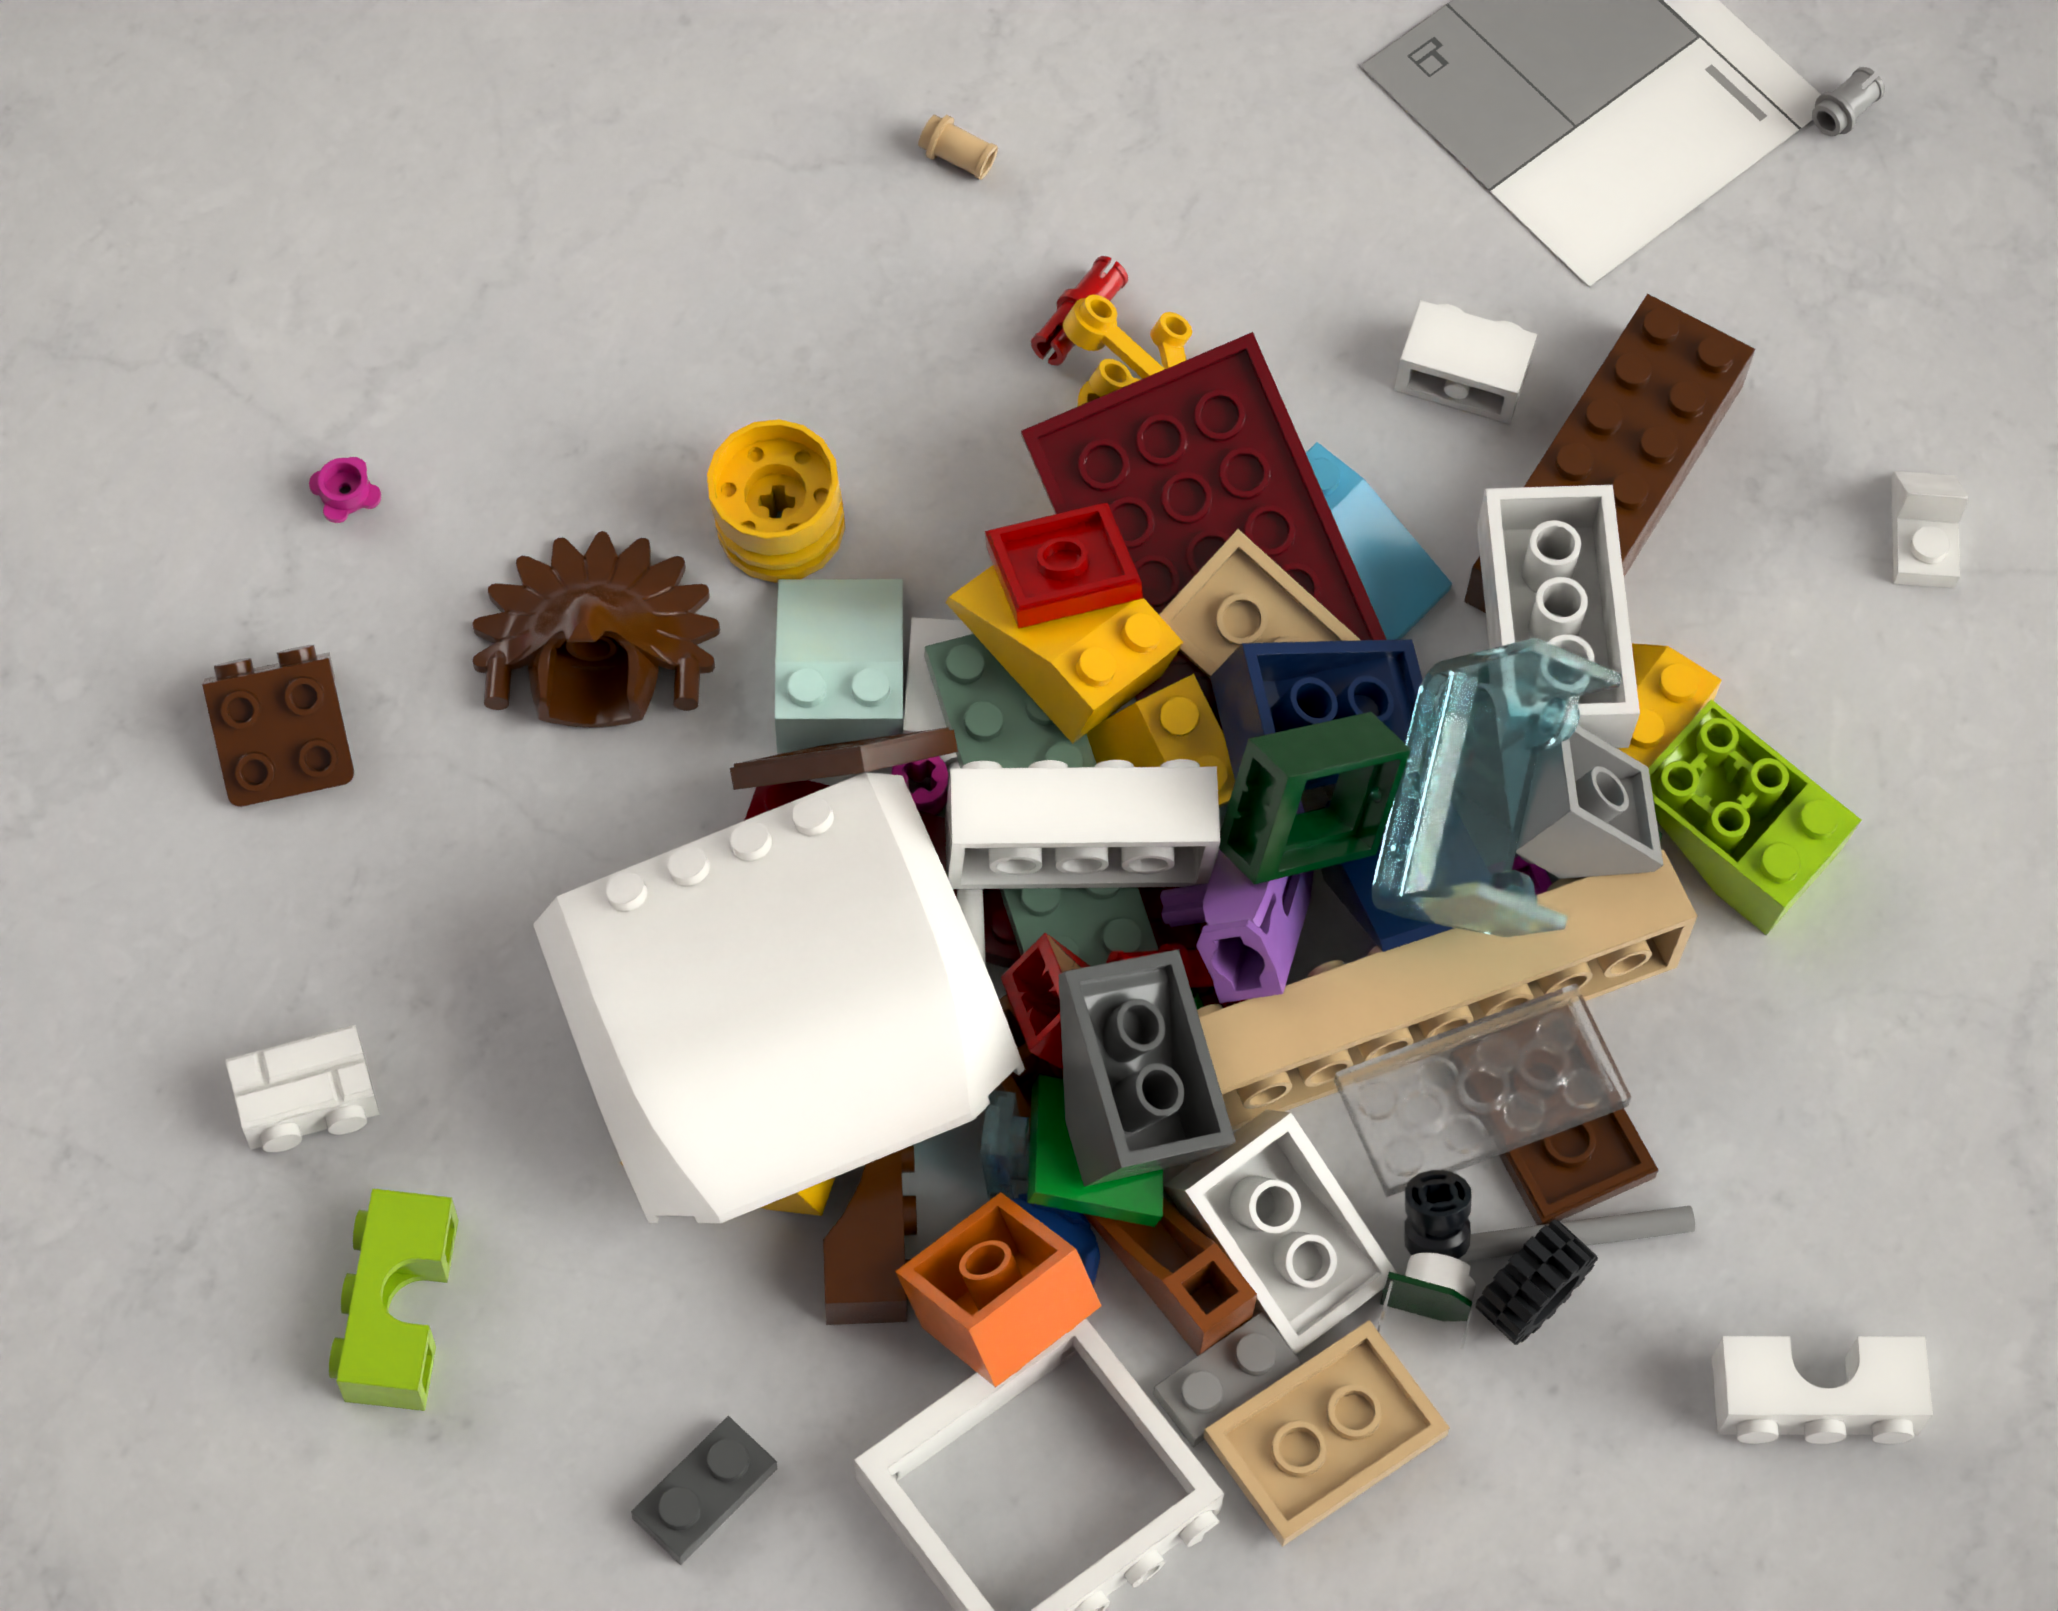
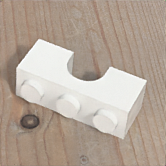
M1723 1336L1712 1355L1717 1435H1737L1738 1441L1749 1444L1772 1442L1778 1439V1435H1805L1807 1442L1815 1444L1840 1442L1846 1438V1435H1872L1873 1441L1881 1444H1898L1910 1441L1914 1438V1435L1920 1434L1933 1416L1925 1336H1858L1845 1356L1846 1384L1837 1388L1817 1387L1807 1382L1798 1373L1792 1359L1790 1336Z

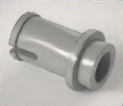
M1859 67L1835 91L1821 94L1816 99L1815 108L1812 111V118L1817 128L1829 136L1850 132L1856 124V118L1870 105L1883 97L1885 86L1882 79L1878 76L1870 85L1862 89V84L1874 74V71L1867 67Z

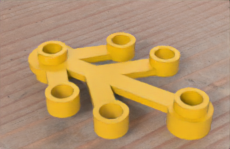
M1089 295L1087 298L1079 299L1063 321L1064 332L1075 345L1088 351H1099L1106 345L1142 379L1187 360L1184 345L1192 335V328L1185 318L1173 312L1163 313L1150 332L1152 341L1159 348L1163 367L1117 326V310L1109 300L1102 296ZM1104 359L1091 375L1089 382L1092 390L1101 397L1141 379L1132 377L1128 368L1121 362L1114 359Z

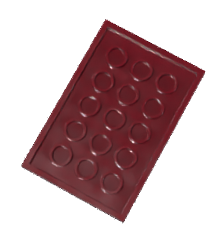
M1253 332L1021 431L1022 439L1055 514L1108 503L1141 579L1143 598L1158 614L1168 606L1235 531L1239 529L1360 640H1387ZM1180 651L1177 652L1163 675L1134 697L1137 702L1194 674L1223 732L1211 679Z

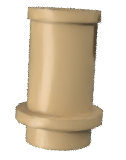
M933 115L926 123L918 142V146L926 150L927 158L934 160L938 156L968 171L980 180L989 172L998 152L997 145L988 143L954 125V118L949 115L943 118Z

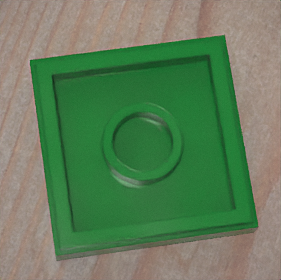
M1039 1074L1032 1084L1027 1203L1155 1227L1163 1217V1169L1084 1187L1065 1122L1063 1079Z

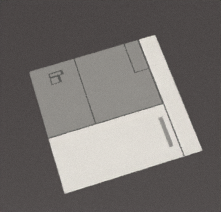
M1451 0L1361 65V68L1587 286H1592L1813 120L1812 111L1815 108L1816 99L1821 95L1719 0Z

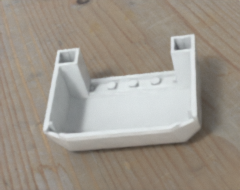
M873 772L859 774L557 896L533 924L597 1103L649 1223H658L659 1216H694L697 1223H724L973 1121L990 1104L988 1095L1012 1072L1020 1075L1025 1070L979 949L902 775Z

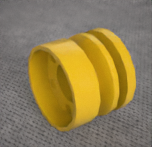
M781 419L753 422L731 433L714 452L707 472L709 500L715 518L719 543L730 562L750 577L778 583V579H803L822 569L838 551L846 528L836 459L824 439L804 425ZM783 511L781 518H776L777 513Z

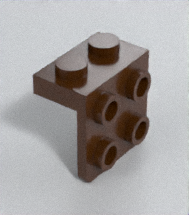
M314 645L295 647L277 652L279 663L253 668L251 658L229 661L214 665L216 676L204 679L202 686L228 799L233 805L238 807L345 785L352 780L354 767L335 686V674L330 652L316 655Z

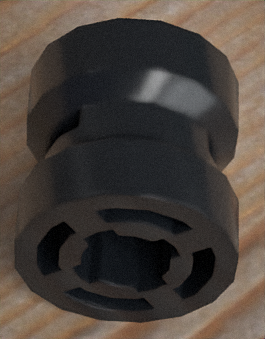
M1429 1170L1419 1173L1409 1180L1405 1187V1213L1408 1217L1404 1222V1242L1411 1255L1417 1253H1438L1459 1259L1466 1254L1470 1247L1471 1229L1468 1217L1471 1213L1472 1197L1471 1187L1464 1178L1446 1170Z

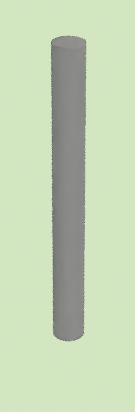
M1691 1206L1561 1222L1586 1246L1695 1231V1217ZM1549 1224L1471 1234L1470 1247L1459 1260L1466 1262L1512 1256L1516 1252L1518 1253L1523 1248L1524 1243L1532 1236L1535 1237L1541 1228Z

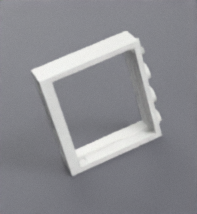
M1087 1319L1076 1325L1074 1329L1063 1335L996 1388L976 1372L854 1459L855 1480L954 1611H994V1609L897 1481L1076 1353L1084 1360L1188 1495L1031 1611H1105L1111 1603L1107 1598L1109 1594L1127 1581L1133 1588L1143 1584L1164 1566L1163 1554L1182 1540L1187 1547L1197 1544L1203 1539L1204 1533L1219 1523L1216 1515L1221 1510L1224 1497L1223 1491Z

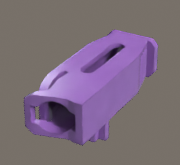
M1301 800L1296 814L1305 813ZM1219 850L1209 883L1162 890L1160 899L1163 904V910L1161 914L1165 924H1169L1170 927L1203 922L1207 923V926H1204L1196 947L1213 980L1219 1003L1283 994L1310 903L1314 870L1254 885Z

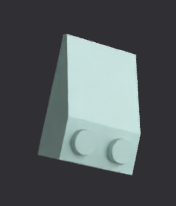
M778 579L775 658L777 753H787L826 744L903 734V579Z

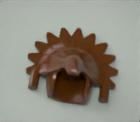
M604 531L598 532L583 556L567 539L561 537L554 540L551 566L529 556L522 555L516 560V567L522 585L495 583L488 587L489 598L501 613L479 617L473 621L474 633L478 637L494 644L476 654L472 661L477 672L486 673L484 705L487 708L503 710L509 706L512 670L528 666L530 688L538 719L549 723L595 728L612 727L643 720L656 687L660 667L675 671L674 707L683 711L694 710L698 707L700 674L713 672L715 660L711 654L697 645L719 635L720 624L715 618L695 614L710 598L707 585L692 584L678 586L686 569L683 557L674 556L651 566V546L647 538L637 539L617 556L608 533Z

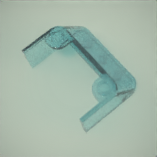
M1538 638L1507 644L1436 663L1424 677L1417 694L1406 745L1411 748V752L1387 820L1372 884V900L1374 905L1378 909L1402 918L1500 937H1514L1565 929L1568 916L1538 905L1532 879L1524 873L1512 870L1538 753L1555 748L1562 741H1566L1573 735L1579 723L1580 711L1578 704L1581 695L1619 687L1622 674Z

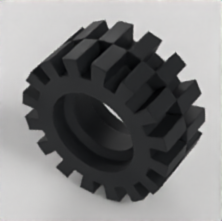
M1558 1219L1553 1220L1548 1226L1545 1225L1541 1228L1535 1237L1532 1236L1524 1243L1523 1248L1508 1260L1509 1263L1503 1269L1497 1272L1493 1277L1494 1281L1485 1287L1482 1292L1483 1295L1477 1299L1475 1308L1514 1345H1518L1520 1342L1525 1341L1531 1333L1534 1334L1542 1326L1543 1322L1546 1319H1550L1556 1313V1309L1570 1298L1572 1291L1581 1285L1585 1280V1276L1593 1269L1598 1257Z

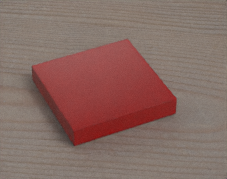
M1108 503L1092 505L985 531L988 553L1018 629L1143 599L1141 579Z

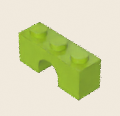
M372 1188L368 1211L358 1210L353 1230V1249L360 1251L357 1273L346 1274L341 1294V1313L349 1314L344 1338H334L329 1358V1377L337 1379L336 1382L344 1402L425 1411L436 1351V1344L430 1325L402 1322L388 1312L395 1294L407 1284L416 1281L448 1283L459 1221L452 1197Z

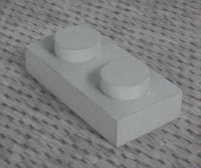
M1261 1312L1155 1385L1153 1395L1192 1447H1195L1205 1440L1203 1437L1205 1428L1303 1363L1265 1314Z

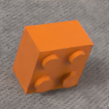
M1002 1192L895 1271L921 1327L995 1388L1101 1307L1077 1249Z

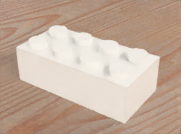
M1613 485L1486 489L1477 523L1500 752H1505L1556 713L1561 714L1616 748H1629L1640 715Z
M1176 759L1167 761L1160 767H1134L1129 761L1107 760L1096 764L1095 767L1068 768V765L1064 762L1044 760L1032 763L1028 768H1002L999 763L992 761H974L965 764L962 768H951L945 813L947 878L952 889L1186 887L1209 883L1220 845L1217 766L1200 767V764L1196 761Z

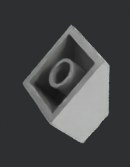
M1559 713L1554 714L1502 753L1505 793L1508 800L1512 832L1511 842L1514 852L1524 861L1536 864L1560 879L1655 872L1663 866L1649 768Z

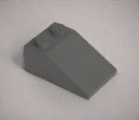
M1179 949L1064 971L1058 975L1065 1122L1084 1187L1197 1162L1236 1143Z

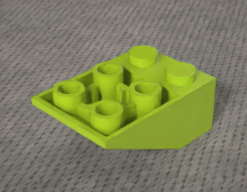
M1712 699L1649 767L1658 823L1716 895L1765 935L1774 928L1839 854L1862 821Z

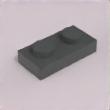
M727 1416L631 1511L632 1519L682 1565L778 1469L777 1461L731 1417Z

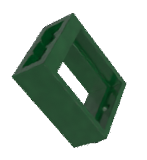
M1372 712L1249 738L1221 826L1218 849L1254 885L1376 855L1411 748ZM1339 773L1329 807L1296 814L1307 780Z

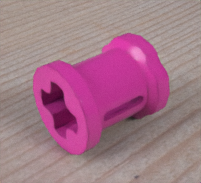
M939 756L892 767L891 774L902 775L908 789V780L910 778L920 783L926 777H929L931 779L930 792L920 787L914 793L910 792L917 810L933 815H938L943 811L948 796L946 790L948 771L946 764Z

